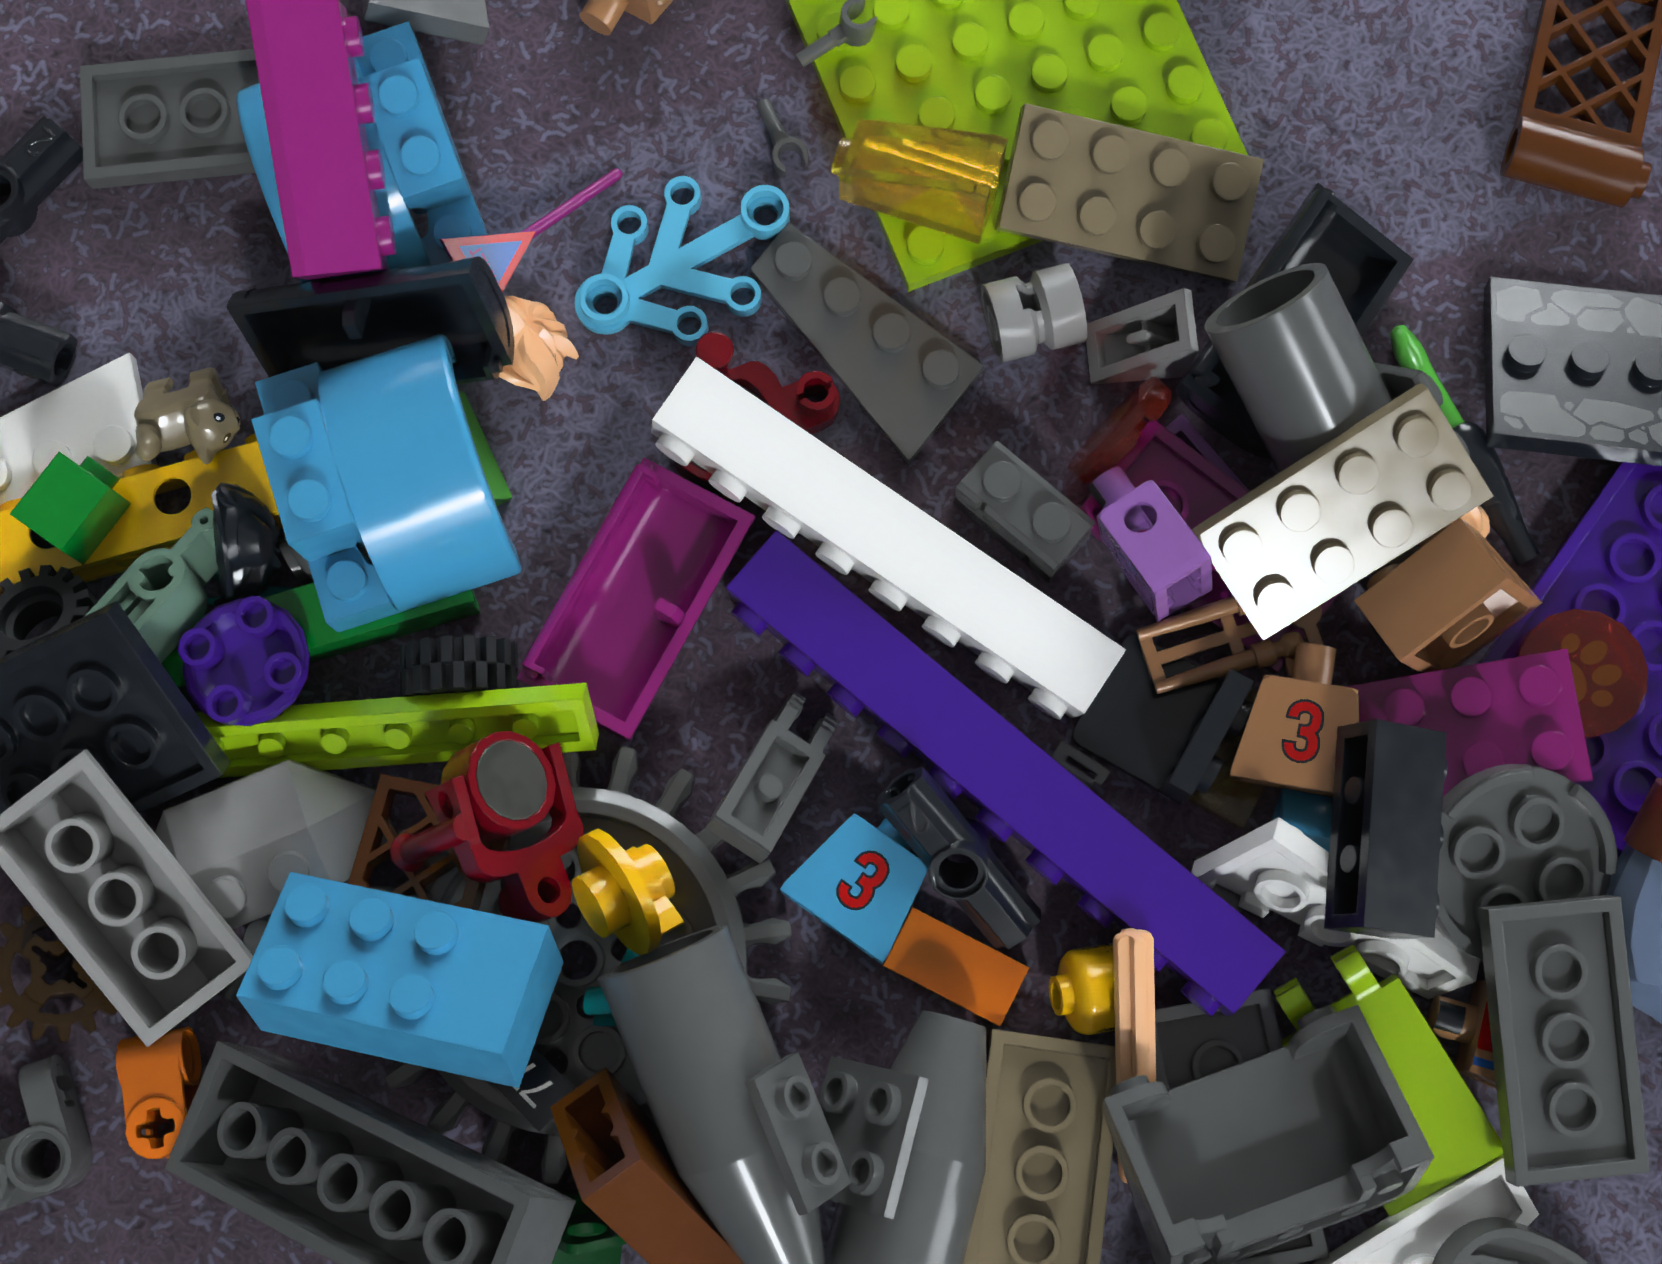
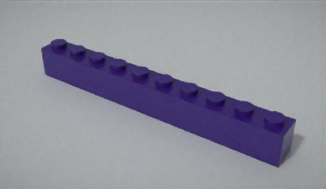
M777 530L727 585L726 589L732 601L737 604L731 610V613L740 623L758 637L765 630H768L784 644L778 653L792 667L806 677L815 670L833 685L826 693L842 709L854 718L863 710L881 726L875 734L886 746L903 759L910 752H913L931 767L928 771L929 775L950 799L955 801L960 794H963L981 809L975 816V819L987 831L1003 843L1010 836H1013L1031 851L1025 861L1038 874L1055 886L1063 878L1081 893L1082 896L1076 904L1094 921L1106 929L1114 921L1122 929L1135 928L1137 930L1149 931L1154 938V970L1159 973L1166 965L1186 982L1180 990L1181 993L1210 1017L1218 1009L1227 1017L1235 1014L1286 952Z

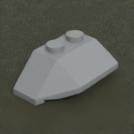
M287 759L166 808L161 815L155 834L231 929H235L273 912L290 872L342 883L349 880L376 788L361 783L357 784L335 774ZM389 816V817H388V822L390 823V825H391L392 829L394 830L396 836H398V834H397V832H396V829H395V827H394V825H393V822H392V820H391V818H390V816ZM384 834L380 847L388 842Z

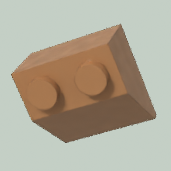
M1458 518L1452 524L1450 523L1418 544L1420 549L1400 565L1391 564L1374 574L1367 582L1366 588L1368 590L1354 600L1396 658L1420 673L1459 667L1542 604L1536 594L1480 532L1462 518Z

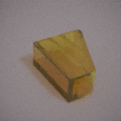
M859 119L852 140L844 137L840 140L834 156L831 173L839 176L840 200L980 244L999 190L1007 138L994 134Z

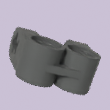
M57 1054L20 1067L18 1074L19 1088L30 1127L18 1134L0 1140V1212L7 1211L15 1206L56 1191L71 1188L81 1182L90 1170L93 1160L92 1143L72 1074L66 1062ZM49 1140L57 1145L61 1158L59 1167L53 1175L44 1170L40 1158L42 1148Z

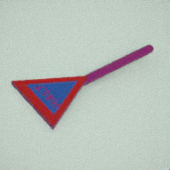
M619 168L612 169L521 232L442 238L439 240L451 261L475 256L485 259L503 293L531 240L620 180L623 173Z

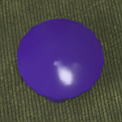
M260 596L239 598L218 605L196 624L195 628L186 631L178 645L179 657L183 661L182 672L188 694L203 713L226 725L253 726L275 719L295 702L307 680L310 651L304 630L289 611Z

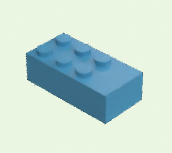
M290 872L236 997L261 1031L519 1088L559 977L563 959L549 925Z

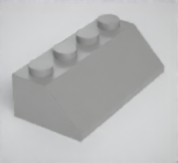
M88 749L83 750L0 814L1 868L146 1047L153 1044L247 971L253 958L252 953Z

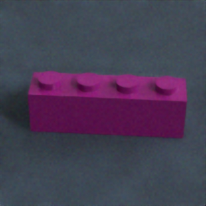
M246 0L292 277L315 280L387 270L386 256L396 254V241L390 215H379L376 190L386 189V180L380 150H369L365 124L375 123V111L369 83L358 84L354 57L365 55L358 16L347 17L346 8L339 0Z

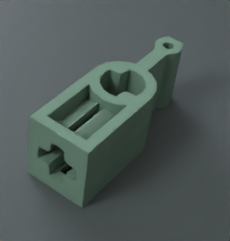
M208 507L198 511L193 516L192 526L171 549H153L137 558L86 614L88 615L117 601L160 663L176 648L182 635L197 624L207 609L208 596L204 586L218 571L213 511Z

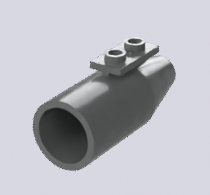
M727 925L713 926L659 946L648 954L636 956L602 974L598 981L675 1171L743 1264H825L818 1207L851 1184V1180L799 1052L789 1054L782 1059L778 1053Z

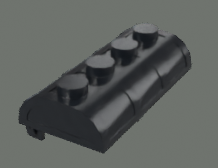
M1317 183L1244 289L1273 274L1308 263L1325 264L1362 337L1414 259L1339 200L1331 189L1324 188L1321 184ZM1209 339L1176 387L1179 398L1199 418L1238 447L1256 456L1272 459Z
M480 256L408 268H392L380 272L331 279H315L310 282L261 289L239 290L232 294L226 307L268 377L316 362L324 371L437 334L445 335L452 344L457 360L456 363H453L457 384L498 379L499 373L503 371V366L513 365L514 331L510 311L491 268L486 260Z

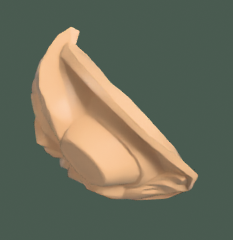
M504 296L511 315L515 347L513 365L503 366V371L499 373V377L516 386L536 391L542 401H546L551 397L560 379L559 372L564 365V358L568 356L577 360L579 357L578 352L567 338L568 335L564 324L556 320L554 313L545 304L516 296Z

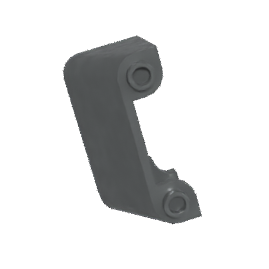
M1358 1005L1339 1012L1336 1011L1334 1006L1316 1009L1298 1020L1297 1024L1300 1030L1294 1034L1288 1046L1176 1088L1167 1090L1164 1082H1149L1145 1075L1129 1078L1111 1088L1109 1091L1111 1096L1104 1098L1102 1110L1156 1264H1231L1381 1207L1404 1196L1416 1187L1434 1159V1155Z

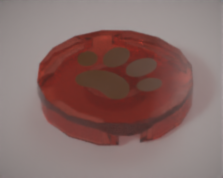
M1156 376L1142 383L1107 416L1083 443L1069 462L1067 469L1083 484H1089L1102 473L1113 468L1138 443L1137 439L1147 424L1144 417L1148 418L1151 422L1154 419L1157 421L1171 402L1172 391Z
M1572 609L1550 615L1528 631L1518 646L1519 650L1516 653V657L1568 649L1585 740L1611 733L1620 728L1636 715L1647 693L1648 666L1640 643L1622 623L1601 612Z

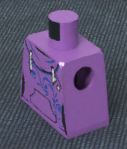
M1114 467L1102 473L1090 484L1088 490L1102 509L1097 515L1101 539L1156 622L1172 617L1213 590L1211 555L1153 480L1146 481L1135 488L1122 469Z

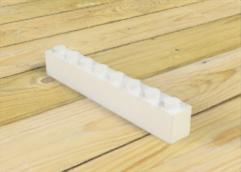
M698 357L694 359L652 419L651 433L659 438L655 445L666 456L683 466H687L692 460L710 472L712 476L709 479V483L723 495L739 503L744 496L766 511L762 518L772 528L791 539H794L797 533L801 534L819 547L815 554L826 565L844 575H847L852 569L870 581L872 585L869 588V592L879 601L896 611H901L904 605L925 619L922 628L929 635L949 647H954L957 642L961 643L979 656L975 664L982 671L1005 684L1012 678L1032 692L1028 697L1030 703L1055 719L1060 720L1064 714L1070 718L1085 714L1126 651L1125 648Z

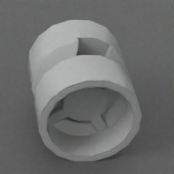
M1069 263L1033 271L1030 281L1024 283L1017 276L981 285L984 318L995 355L999 362L1004 363L1035 355L1038 344L1044 343L1049 349L1055 350L1086 342L1087 320L1078 281Z

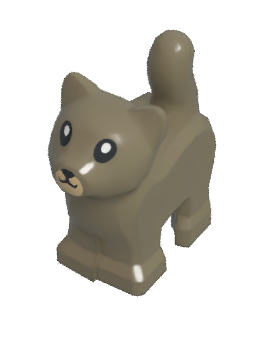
M209 367L190 372L189 386L178 391L169 392L174 386V381L170 377L148 382L143 390V399L138 403L134 411L137 425L135 430L137 446L135 450L140 459L149 461L157 457L160 452L175 450L191 444L196 450L199 459L204 464H210L214 456L229 445L240 430L241 420L238 412L232 407L228 391L223 388L214 368Z

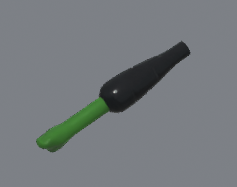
M1405 325L1394 327L1390 332V340L1395 360L1400 367L1423 371L1437 384L1443 396V404L1440 407L1452 429L1466 443L1471 460L1494 497L1479 505L1488 515L1491 528L1505 543L1517 566L1536 557L1540 552L1527 531L1508 477L1505 475V469L1495 448L1486 447V432L1478 424L1469 421L1464 422L1432 367L1421 342L1414 333Z

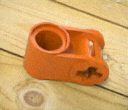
M189 1026L169 1030L149 1047H146L138 1036L124 1038L117 1045L116 1069L122 1088L126 1138L133 1151L146 1159L170 1157L201 1082L202 1062L199 1042L193 1029ZM168 1119H173L175 1123L174 1132H169L164 1137H159L158 1125L168 1122ZM142 1129H145L146 1135L142 1134Z

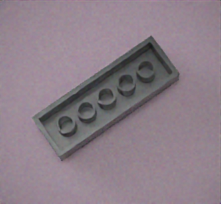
M217 1041L165 1166V1170L337 1264H552L576 1200L278 1053L265 1048Z

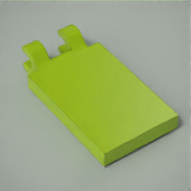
M1352 943L1330 956L1352 992L1328 1006H1334L1337 1012L1355 1005L1359 1006L1434 1155V1159L1413 1190L1383 1205L1391 1217L1502 1155V1140L1397 974L1394 973L1378 983ZM1296 977L1273 990L1278 1003L1297 1030L1281 1040L1283 1047L1288 1046L1291 1038L1300 1030L1297 1024L1298 1020L1316 1010Z

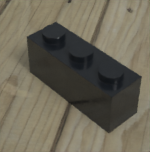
M1379 719L1338 726L1324 929L1388 939L1435 938V923L1440 908V899L1437 892L1439 853L1444 839L1441 824L1443 784L1448 770L1445 757L1446 732Z

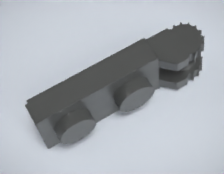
M794 690L784 701L775 718L761 732L705 827L760 864L772 852L826 756L823 750L839 722L838 719L826 712L811 728L807 741L789 731L790 726L802 712L806 699Z

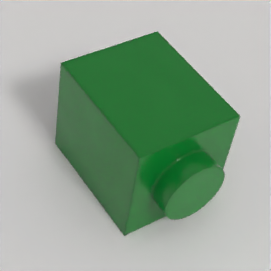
M58 452L11 511L10 515L56 548L84 565L131 503L113 490L120 479L92 458L86 456L82 463L78 465L61 452Z

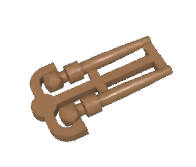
M1232 593L1231 597L1196 607L1136 630L1141 646L1140 649L1157 694L1222 677L1230 669L1238 672L1254 666L1257 669L1277 664V658L1280 657L1285 658L1284 667L1288 678L1292 677L1297 643H1304V640L1298 632H1289L1284 634L1277 642L1272 643L1270 639L1251 644L1250 650L1245 651L1241 639L1259 633L1251 622L1240 626L1236 625L1233 614L1237 613L1239 616L1245 615V612ZM1320 605L1292 622L1291 625L1303 631L1306 643L1323 645L1316 625L1322 616ZM1220 618L1223 631L1157 652L1152 637ZM1226 644L1229 645L1231 656L1212 661L1169 678L1165 677L1162 668L1163 664Z

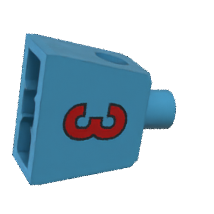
M854 813L784 882L780 891L882 965L895 942L928 868L921 859L909 852L911 847L886 817L879 827L875 828Z

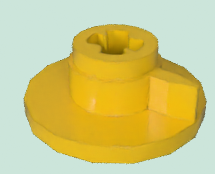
M595 829L579 837L577 853L582 874L573 878L572 889L577 905L589 926L602 938L615 934L628 949L638 955L648 954L658 948L662 935L684 923L673 904L669 901L675 894V886L672 875L661 855L649 844L624 850L610 834L600 829Z

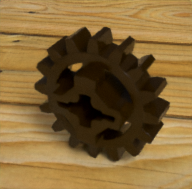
M29 905L23 906L21 908V916L24 924L20 928L2 922L0 925V933L8 941L5 947H0V988L2 991L0 992V1009L9 1005L13 1010L6 1027L13 1030L25 1020L33 1023L32 1040L39 1041L44 1035L46 1028L52 1027L56 1028L57 1036L61 1043L68 1042L71 1025L77 1023L90 1035L97 1030L93 1014L99 1010L103 1014L113 1017L117 1013L116 1008L61 940L46 942L38 935H34L36 932L50 927L41 916H37L36 912ZM34 952H37L43 958L48 956L55 961H58L64 955L70 956L74 960L70 972L76 978L75 982L84 989L74 982L69 984L62 979L56 981L52 986L46 984L43 979L47 968L41 962V957ZM15 954L30 968L31 982L20 996L17 994L11 979V965ZM71 997L77 1003L83 1005L80 1009L64 1014L40 1012L49 1000Z

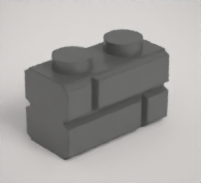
M996 441L960 481L956 487L953 504L1018 559L1028 558L1030 560L1028 567L1048 584L1089 538L1091 530L1096 523L999 441Z

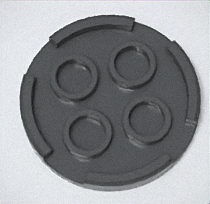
M1526 764L1495 766L1469 776L1443 797L1441 824L1444 839L1439 853L1437 888L1440 908L1435 928L1453 945L1474 957L1483 960L1479 907L1606 895L1611 875L1617 874L1616 842L1611 824L1605 812L1593 796L1581 785L1556 772Z

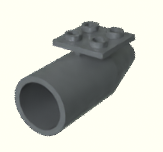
M1308 263L1273 274L1227 300L1210 315L1205 323V330L1279 473L1320 446L1338 437L1356 423L1420 382L1429 389L1439 407L1443 404V396L1439 387L1423 371L1373 362L1325 264ZM1454 430L1463 447L1470 456L1466 443L1464 442L1462 437ZM1418 544L1367 575L1366 578L1370 580L1374 574L1391 564L1400 565L1420 549Z
M922 1010L890 1069L834 1056L830 1058L826 1077L820 1089L819 1104L851 1184L829 1199L837 1202L824 1252L825 1264H963L986 1173V1027L952 1016Z

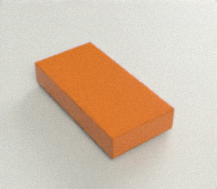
M914 907L883 967L998 1027L1001 1026L1029 970L1028 966Z

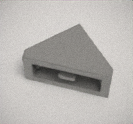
M1182 288L1087 323L1086 346L1091 384L1184 377L1199 351L1192 291Z

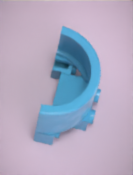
M409 21L363 36L365 55L354 57L358 84L369 83L374 104L375 123L365 124L369 150H380L385 172L386 189L376 190L379 215H390L394 229L396 254L386 256L388 269L450 262L451 260L439 239L488 235L439 104L436 90L417 38ZM260 83L238 91L236 96L237 111L257 179L288 253ZM409 209H412L418 215L427 213L429 229L423 238H421ZM300 279L301 283L312 281L308 279Z
M437 334L324 371L316 362L255 382L264 415L253 418L251 421L288 545L308 562L325 622L338 633L517 575L522 570L516 548L502 521L481 465L454 375L453 363L457 362L451 342L443 334ZM365 546L373 565L370 564L368 557L362 552L361 547Z

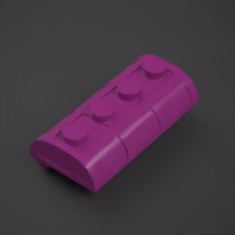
M643 457L641 463L636 464L524 658L521 664L523 668L517 679L527 687L587 683L597 726L630 741L753 523L755 515Z

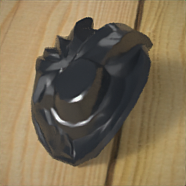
M220 483L211 494L215 553L221 597L214 601L216 607L239 598L260 595L267 589L271 583L272 576L282 566L277 557L282 554L276 546L280 540L278 524L275 522L268 507L258 497L237 484Z

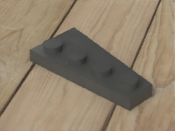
M789 222L750 268L751 276L797 332L802 334L821 357V361L834 377L838 378L858 402L862 411L875 426L877 425L895 447L894 450L908 466L983 372V364Z

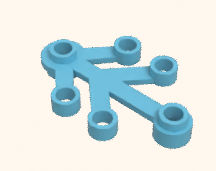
M678 176L671 179L664 189L666 208L649 265L629 276L627 275L634 246L645 240L649 232V225L646 214L639 207L625 205L618 208L611 218L613 236L602 273L586 279L577 290L574 303L580 322L590 331L604 335L617 333L631 323L674 334L673 336L676 341L684 346H696L699 339L709 331L705 313L695 306H684L675 310L642 300L661 288L726 304L729 311L736 316L747 317L753 315L758 311L762 303L761 289L754 279L747 276H738L731 279L695 269L753 237L759 240L775 239L786 224L790 223V207L786 195L775 186H756L744 195L741 201L740 215L681 247L689 217L700 208L702 197L700 187L694 179L688 176ZM681 188L690 189L694 193L693 199L684 205L677 204L672 200L673 193ZM762 209H771L777 214V219L770 225H761L756 222L754 217ZM628 217H634L640 220L641 226L635 233L626 234L619 230L621 221ZM739 288H748L754 292L755 297L749 304L739 305L732 300V295ZM605 296L613 297L618 302L615 310L608 314H602L595 310L596 302ZM687 317H694L701 322V327L695 334L685 335L678 329L680 322Z

